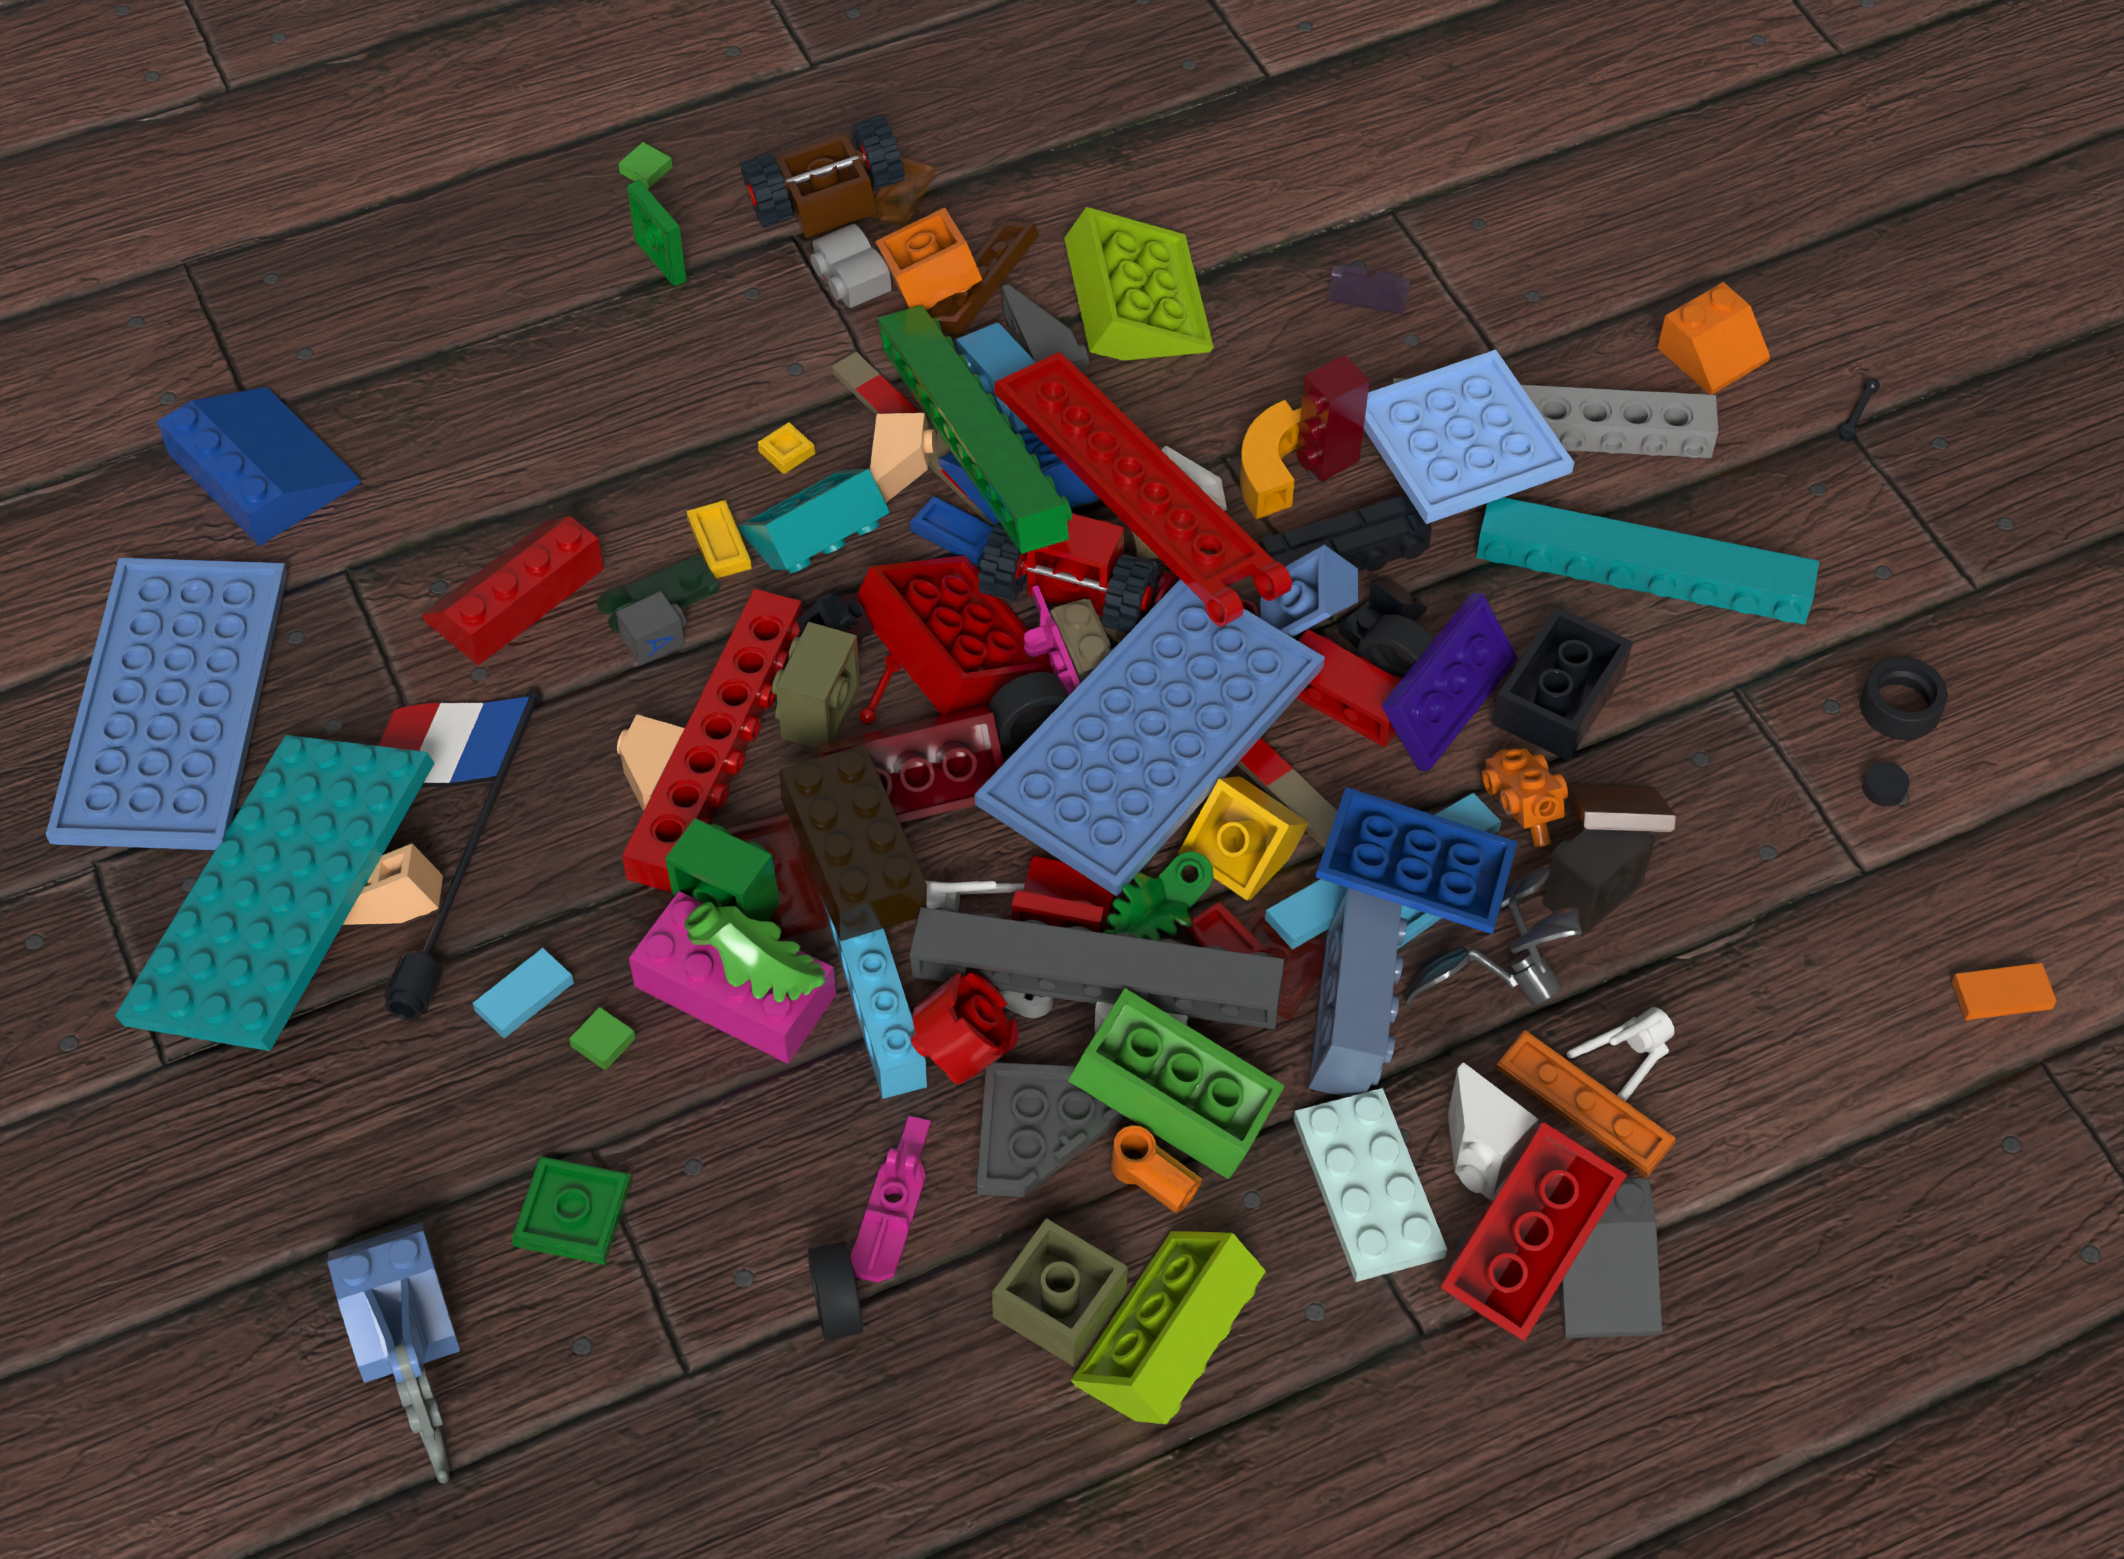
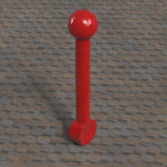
M892 654L885 658L886 670L867 708H863L860 711L859 718L864 724L874 722L876 718L874 711L893 673L902 668V665Z

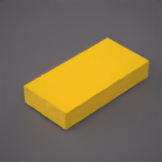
M726 500L686 511L687 520L712 580L752 569L750 557Z

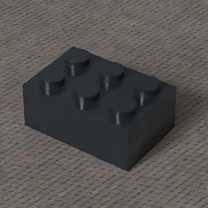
M1555 607L1499 691L1492 725L1569 761L1624 676L1633 642Z

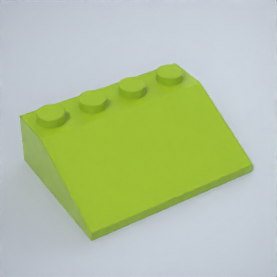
M1086 207L1064 240L1089 352L1123 361L1211 352L1214 346L1186 235Z

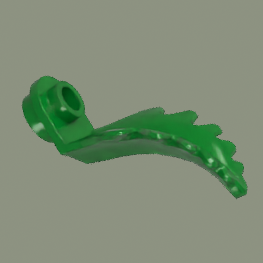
M1186 852L1177 856L1158 878L1138 872L1134 879L1139 887L1128 883L1122 886V890L1130 899V902L1116 899L1113 902V906L1121 914H1110L1107 917V922L1113 927V930L1107 929L1103 933L1113 935L1128 933L1137 938L1144 939V937H1147L1149 940L1160 941L1161 938L1157 928L1172 936L1177 934L1174 920L1186 927H1191L1193 923L1188 910L1208 890L1213 881L1214 872L1210 861L1202 854ZM1190 865L1195 866L1199 873L1197 880L1192 883L1186 882L1183 878L1184 869Z

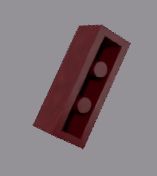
M1345 355L1308 373L1304 379L1296 455L1300 465L1305 470H1310L1320 482L1360 461L1370 380Z

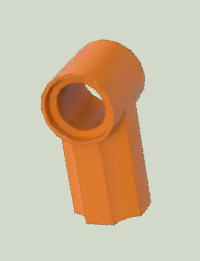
M1129 1126L1117 1133L1114 1139L1110 1164L1113 1175L1125 1184L1138 1185L1177 1214L1179 1211H1183L1201 1186L1202 1178L1156 1145L1154 1136L1147 1129L1141 1126ZM1126 1151H1136L1143 1158L1134 1160L1127 1158L1123 1153Z

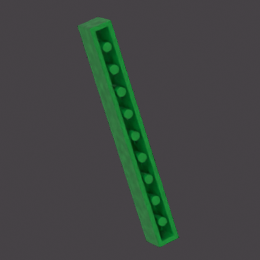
M923 305L879 317L878 323L884 354L1019 552L1024 554L1069 540L1067 522L1072 520V512L1068 500L1065 496L1059 497L1051 476H1044L1036 455H1029L1020 433L1014 434L1011 430L1007 415L1005 413L1000 414L992 394H986L983 391L979 376L976 373L971 374L964 355H958L951 337L943 335L938 319L936 317L931 318Z

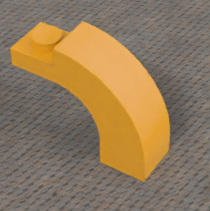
M1286 400L1276 403L1261 413L1250 425L1243 440L1240 489L1247 507L1256 520L1292 507L1295 480L1282 462V459L1288 453L1298 448L1302 407L1293 411Z

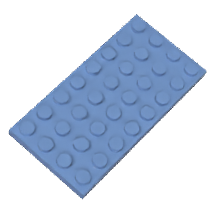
M118 558L46 831L50 844L216 850L220 844L225 842L227 830L234 816L288 575L285 563Z
M1180 579L975 794V805L1110 893L1118 896L1122 891V886L1125 883H1129L1212 792L1218 779L1224 778L1324 668L1325 657L1245 609L1242 617L1223 627L1217 626L1209 618L1205 609V603Z

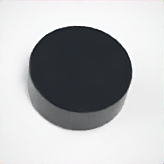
M1877 763L1871 766L1866 773L1863 781V792L1871 802L1884 807L1895 806L1901 803L1906 796L1910 784L1909 777L1902 768L1895 764Z

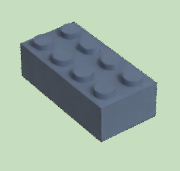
M1348 888L1326 932L1308 1089L1344 1097L1366 1093L1371 1084H1378L1383 1063H1390L1395 1047V1036L1389 1035L1390 1023H1394L1399 1007V997L1393 995L1394 984L1398 983L1403 967V957L1397 956V946L1402 944L1407 927V919L1400 917L1402 905Z

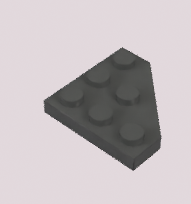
M992 1063L986 1068L977 1195L1027 1196L1123 1119V1114L1068 1081L1076 1066Z

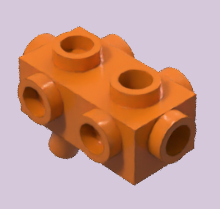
M1526 748L1502 749L1496 752L1492 758L1485 759L1486 770L1482 771V780L1487 793L1494 795L1502 804L1505 813L1512 815L1524 829L1530 828L1534 847L1551 844L1547 822L1565 817L1564 799L1568 797V789L1563 776L1560 773L1551 775L1542 754L1533 756Z

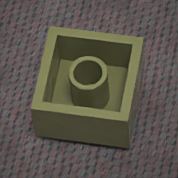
M808 622L801 637L796 636L793 639L789 650V662L785 670H778L772 687L773 694L777 695L778 704L775 718L780 720L781 738L813 748H817L816 745L836 740L861 687L857 635Z
M1046 1218L992 1291L993 1318L1070 1365L1075 1366L1126 1294L1128 1266Z

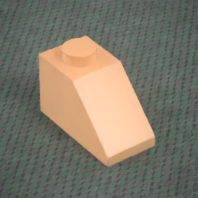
M925 413L877 414L870 472L885 503L928 470L929 456L931 453L936 452L937 438L935 429H929Z
M636 714L629 730L624 729L619 736L617 753L621 755L624 774L644 812L685 728Z

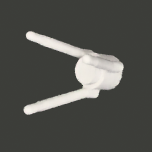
M925 880L927 884V908L946 907L958 912L960 895L1023 891L1025 883L1011 884L996 883L995 881L949 883Z
M1651 1007L1637 1018L1633 1017L1623 1025L1569 1050L1567 1057L1573 1059L1604 1044L1617 1045L1626 1040L1636 1052H1648L1649 1055L1617 1095L1626 1102L1657 1060L1669 1052L1665 1042L1674 1036V1026L1666 1013L1657 1007Z

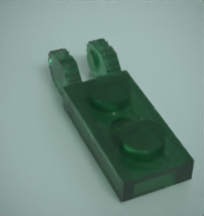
M697 554L626 585L624 588L615 587L609 592L601 594V597H598L599 599L596 601V605L604 615L612 613L607 623L612 631L617 633L619 632L616 612L655 593L662 591L671 605L676 603L682 609L716 594L719 591L718 581L700 554Z

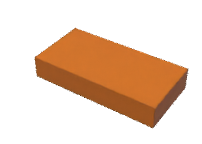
M2043 963L1957 973L1952 980V985L1965 1021L2052 1010L2057 1002Z

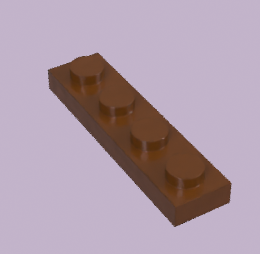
M1002 221L974 257L982 281L972 285L965 292L955 293L939 301L929 313L931 318L936 317L938 319L942 333L962 335L968 328L972 320L1039 236L1034 223Z

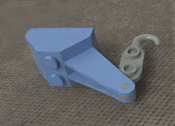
M423 1222L330 1251L328 1252L327 1262L337 1301L363 1382L366 1383L394 1373L401 1403L405 1407L413 1435L420 1433L436 1477L440 1483L444 1484L450 1479V1471L439 1428L440 1425H443L423 1365L426 1362L459 1352L460 1349Z

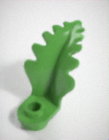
M711 902L697 907L684 922V927L688 931L687 937L692 944L712 945L719 951L725 976L729 984L739 987L747 980H750L752 994L755 998L761 999L773 987L774 1000L776 1002H782L787 992L790 999L794 1001L800 997L802 991L804 995H809L814 988L820 987L825 983V970L821 969V965L819 963L810 964L814 961L810 955L795 956L800 949L798 943L793 941L779 942L781 930L773 922L749 919L736 906L715 907Z

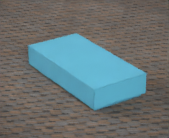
M542 948L474 1001L473 1007L475 1012L505 1039L574 984L573 977L570 972Z

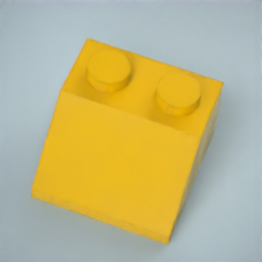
M1241 776L1219 778L1178 854L1196 852L1205 856L1213 867V878L1248 901L1290 859L1309 822Z

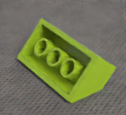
M1171 1231L1071 1379V1382L1079 1389L1134 1421L1167 1425L1169 1420L1181 1408V1402L1195 1380L1204 1373L1207 1362L1219 1343L1229 1334L1231 1325L1243 1306L1255 1294L1256 1286L1266 1270L1233 1233Z

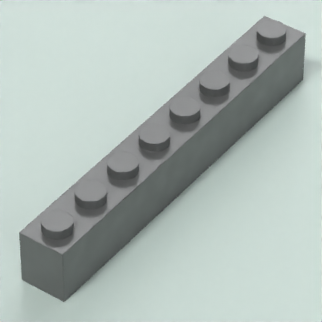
M946 907L935 909L920 908L910 951L912 977L946 982L957 973H961V976L965 977L971 972L986 979L997 990L1094 1004L1097 1002L1115 1004L1124 988L1167 1013L1274 1030L1277 1022L1285 959L1274 958L1272 955L1263 952L1246 954L1228 951L1220 946H1207L1204 948L1183 945L1172 939L1155 941L1137 938L1128 933L1105 934L1092 932L1080 926L1063 928L1049 926L1037 920L1021 922L1002 919L997 915L988 913L981 915L958 913Z

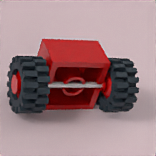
M1072 513V520L1067 522L1069 540L1021 554L1000 522L997 521V524L993 526L992 533L990 532L988 536V545L984 547V558L980 562V567H982L978 574V579L980 580L978 589H980V593L1014 602V600L1018 599L1019 593H1022L1023 583H1026L1028 578L1029 597H1032V587L1038 585L1044 601L1065 605L1083 599H1090L1097 615L1103 616L1102 623H1104V627L1129 633L1151 610V602L1154 601V591L1158 583L1156 580L1159 576V565L1156 561L1124 553V527L1114 525L1108 521H1099Z

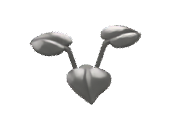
M1549 864L1543 865L1528 875L1519 877L1506 885L1500 908L1509 905L1521 934L1512 943L1510 949L1513 953L1525 949L1528 950L1510 963L1513 972L1509 974L1478 950H1467L1465 946H1461L1435 958L1414 976L1405 996V1002L1408 1007H1410L1413 999L1419 993L1452 976L1469 961L1473 960L1480 962L1505 980L1510 989L1519 985L1531 1005L1547 1000L1562 987L1561 982L1543 955L1539 954L1536 945L1562 937L1582 935L1579 909L1575 904L1561 908L1538 921L1530 931L1519 910L1521 898L1536 891L1548 879L1552 870Z

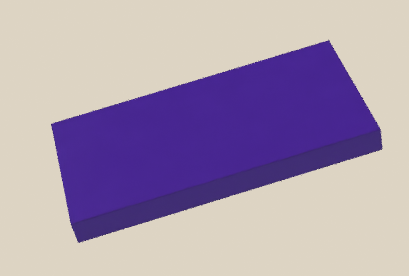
M1472 593L1381 705L1418 770L1430 771L1518 659L1483 593Z

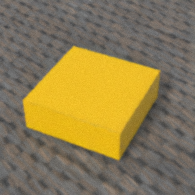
M790 422L758 441V451L783 474L815 455L814 444Z

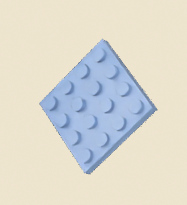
M1497 350L1368 393L1364 430L1426 524L1573 472L1574 461Z

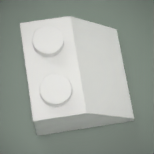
M1464 1062L1457 1068L1448 1110L1454 1171L1459 1176L1461 1182L1469 1190L1475 1193H1482L1491 1200L1538 1123V1118Z

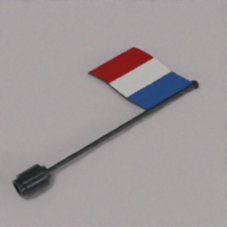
M531 690L522 698L487 703H427L395 709L378 746L428 752L435 764L421 787H452L494 780L423 951L415 950L402 954L385 991V1007L389 1013L397 1018L408 1021L417 1020L430 1006L443 974L441 965L431 953L534 707L542 701V696L538 691Z

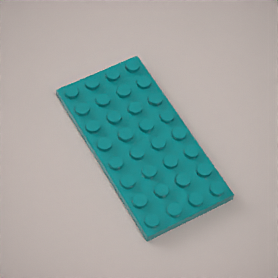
M285 735L228 828L225 842L220 844L214 851L115 1014L121 1024L126 1027L271 1051L435 764L428 752Z

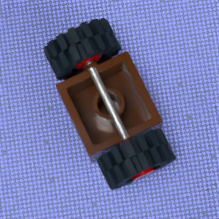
M879 114L853 123L852 133L858 151H855L845 133L777 157H773L771 152L741 161L740 167L744 184L760 225L766 228L792 219L794 214L805 238L877 214L872 188L877 190L905 180L903 162L900 159L901 155L899 149H897L891 127L888 125L884 115Z

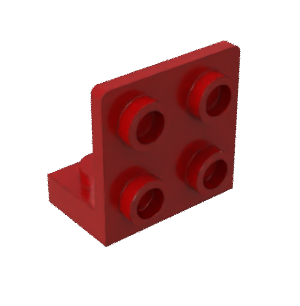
M1033 857L1023 891H1015L1012 901V920L1021 922L1037 920L1049 926L1063 928L1080 926L1092 932L1103 933L1106 928L1107 917L1110 913L1114 894L1064 862Z

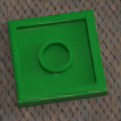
M640 180L629 184L627 192L635 242L672 285L677 286L686 282L680 226Z
M540 1156L511 1239L513 1246L606 1265L632 1185L631 1174Z

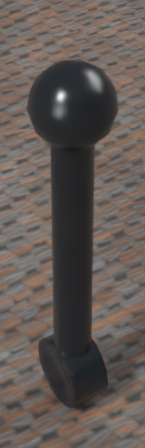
M1869 378L1865 381V391L1848 424L1842 425L1840 428L1839 437L1843 441L1848 442L1855 438V426L1872 393H1876L1880 388V383L1876 378Z

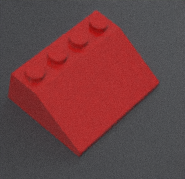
M965 555L871 566L858 591L857 597L874 629L873 631L941 715L980 706L988 707L993 696L1004 685L1014 679L1036 672L1053 673L1048 653L1035 657L1028 656L1025 653L1024 635L1029 630L1003 599L979 592V571Z

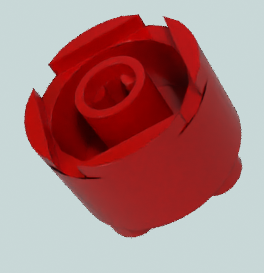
M971 972L965 977L961 976V973H957L915 1006L913 1011L915 1032L911 1035V1043L921 1056L930 1057L936 1065L945 1071L952 1082L960 1085L974 1078L1016 1046L1018 1026L1015 1018H1012L1010 1021L1007 1020L1002 1010L1007 1005V1002L990 982Z

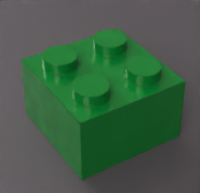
M695 818L665 857L673 897L680 891L702 903L711 902L715 907L736 906L747 918L767 922L780 904L772 854L758 843H746L732 836L720 825H708Z

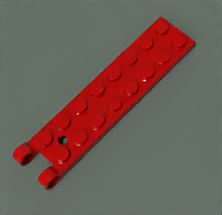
M1061 352L995 382L994 394L1205 603L1206 612L1214 624L1223 627L1242 617L1244 611L1242 601L1235 590L1228 586L1249 575L1253 577L1258 593L1267 601H1273L1291 590L1292 580L1285 566L1275 561ZM1208 550L1213 552L1214 554H1206L1202 551Z

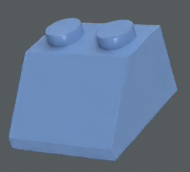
M1326 545L1319 547L1285 566L1291 576L1292 588L1288 593L1273 601H1267L1261 596V619L1290 637L1298 635L1358 602V568Z

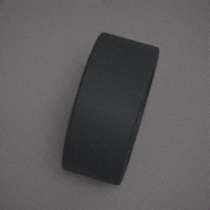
M1384 615L1378 618L1362 637L1357 648L1358 655L1368 659L1374 666L1392 676H1398L1403 679L1435 638L1424 627L1411 619L1400 615ZM1390 647L1402 653L1411 663L1399 657Z
M1910 657L1886 659L1879 662L1868 674L1860 698L1862 715L1869 725L1882 735L1898 740H1915L1928 735L1939 723L1948 697L1946 683L1937 670L1923 661ZM1888 685H1903L1913 688L1924 697L1928 703V708L1919 712H1905L1895 709L1884 701L1879 694V689Z
M1048 672L1030 673L1004 685L993 696L988 709L993 712L998 738L1005 747L1018 750L1069 696L1057 675ZM1041 706L1039 709L1035 710L1034 712H1032V713H1030V714H1028V715H1025V716L1020 717L1021 715H1023L1024 713L1028 712L1029 710Z
M846 1242L809 1248V1267L824 1339L831 1340L862 1333L863 1323L860 1302Z

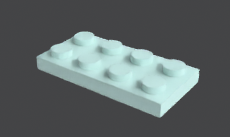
M1383 1088L1295 1111L1294 1123L1355 1282L1446 1258L1447 1247Z

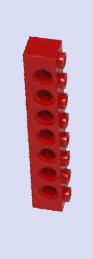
M758 589L753 590L622 854L627 880L672 893L665 857L695 818L711 825L713 824L712 818L716 810H722L725 806L729 793L728 784L732 776H738L743 768L745 749L749 741L754 742L758 737L764 709H770L776 697V694L772 692L774 678L778 670H785L789 662V650L793 639L796 636L801 637L802 635L796 622L803 615L801 601Z

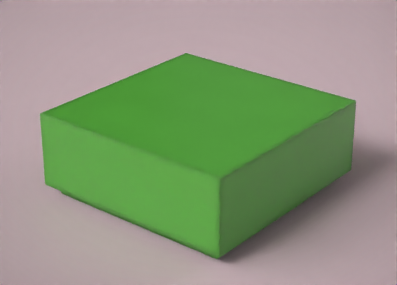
M644 142L618 163L620 174L633 181L640 180L648 189L673 168L671 157Z
M599 1007L569 1038L573 1049L606 1071L636 1037L633 1029Z

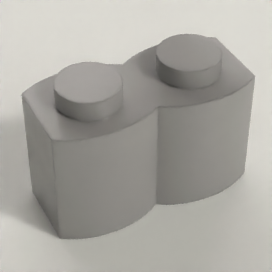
M856 224L849 225L813 240L814 253L810 255L812 266L818 276L824 275L826 277L831 293L836 300L842 299L849 308H852L892 291L890 271L880 254L871 247L868 239Z

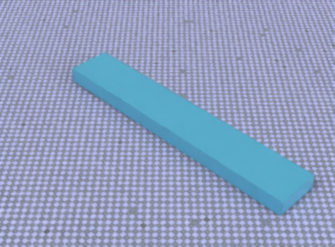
M1474 793L1435 814V816L1492 834L1498 832L1501 826V820ZM1320 879L1267 909L1265 920L1293 950L1329 928L1348 888Z

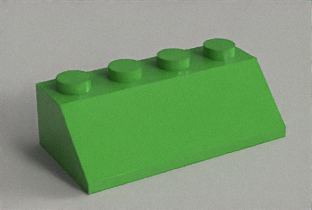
M1126 988L1122 991L1068 1080L1228 1180L1249 1151L1285 1087L1282 1083Z

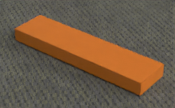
M1526 1030L1523 1031L1497 1063L1498 1071L1646 1178L1650 1176L1676 1142V1138Z

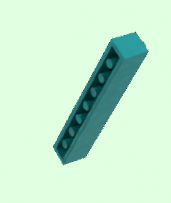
M1504 497L1487 503L1476 558L1489 560L1494 563L1514 565L1537 572H1548L1572 577L1577 580H1587L1612 585L1616 588H1626L1655 594L1660 597H1671L1695 602L1700 605H1710L1738 611L1743 614H1754L1803 625L1806 624L1813 602L1819 567L1818 560Z

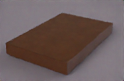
M1567 784L1568 797L1566 799L1585 829L1672 832V830H1675L1676 815L1655 787Z

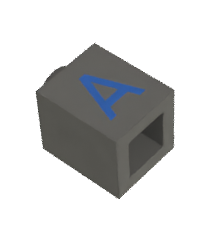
M662 591L616 612L620 638L639 666L685 645L682 628L687 624L684 614L676 603L672 605L669 603Z

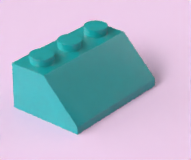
M869 468L838 470L737 525L744 538L772 570H788L789 573H795L809 566L812 563L810 557L820 551H823L824 554H829L846 545L844 538L855 532L858 535H863L880 526L878 519L889 514L890 511Z

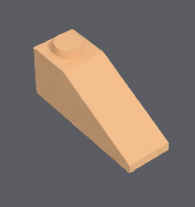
M413 844L381 856L343 925L403 923L439 909L443 875Z

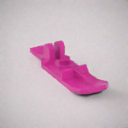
M1037 585L1032 587V597L1040 615V627L1025 633V653L1031 657L1048 653L1054 674L1061 680L1070 695L1081 683L1058 627L1052 619L1040 588Z
M908 1115L897 1149L890 1148L887 1160L880 1165L865 1215L850 1255L856 1278L880 1283L894 1277L926 1180L920 1157L931 1126V1120ZM890 1194H899L902 1196V1199L899 1202L891 1203L886 1200V1197Z

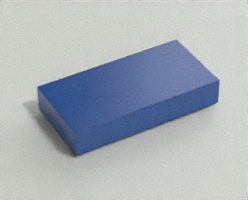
M934 495L910 521V531L957 556L965 555L976 566H979L981 559L984 558L985 553L983 550L985 545H988L990 532L992 533L993 526Z

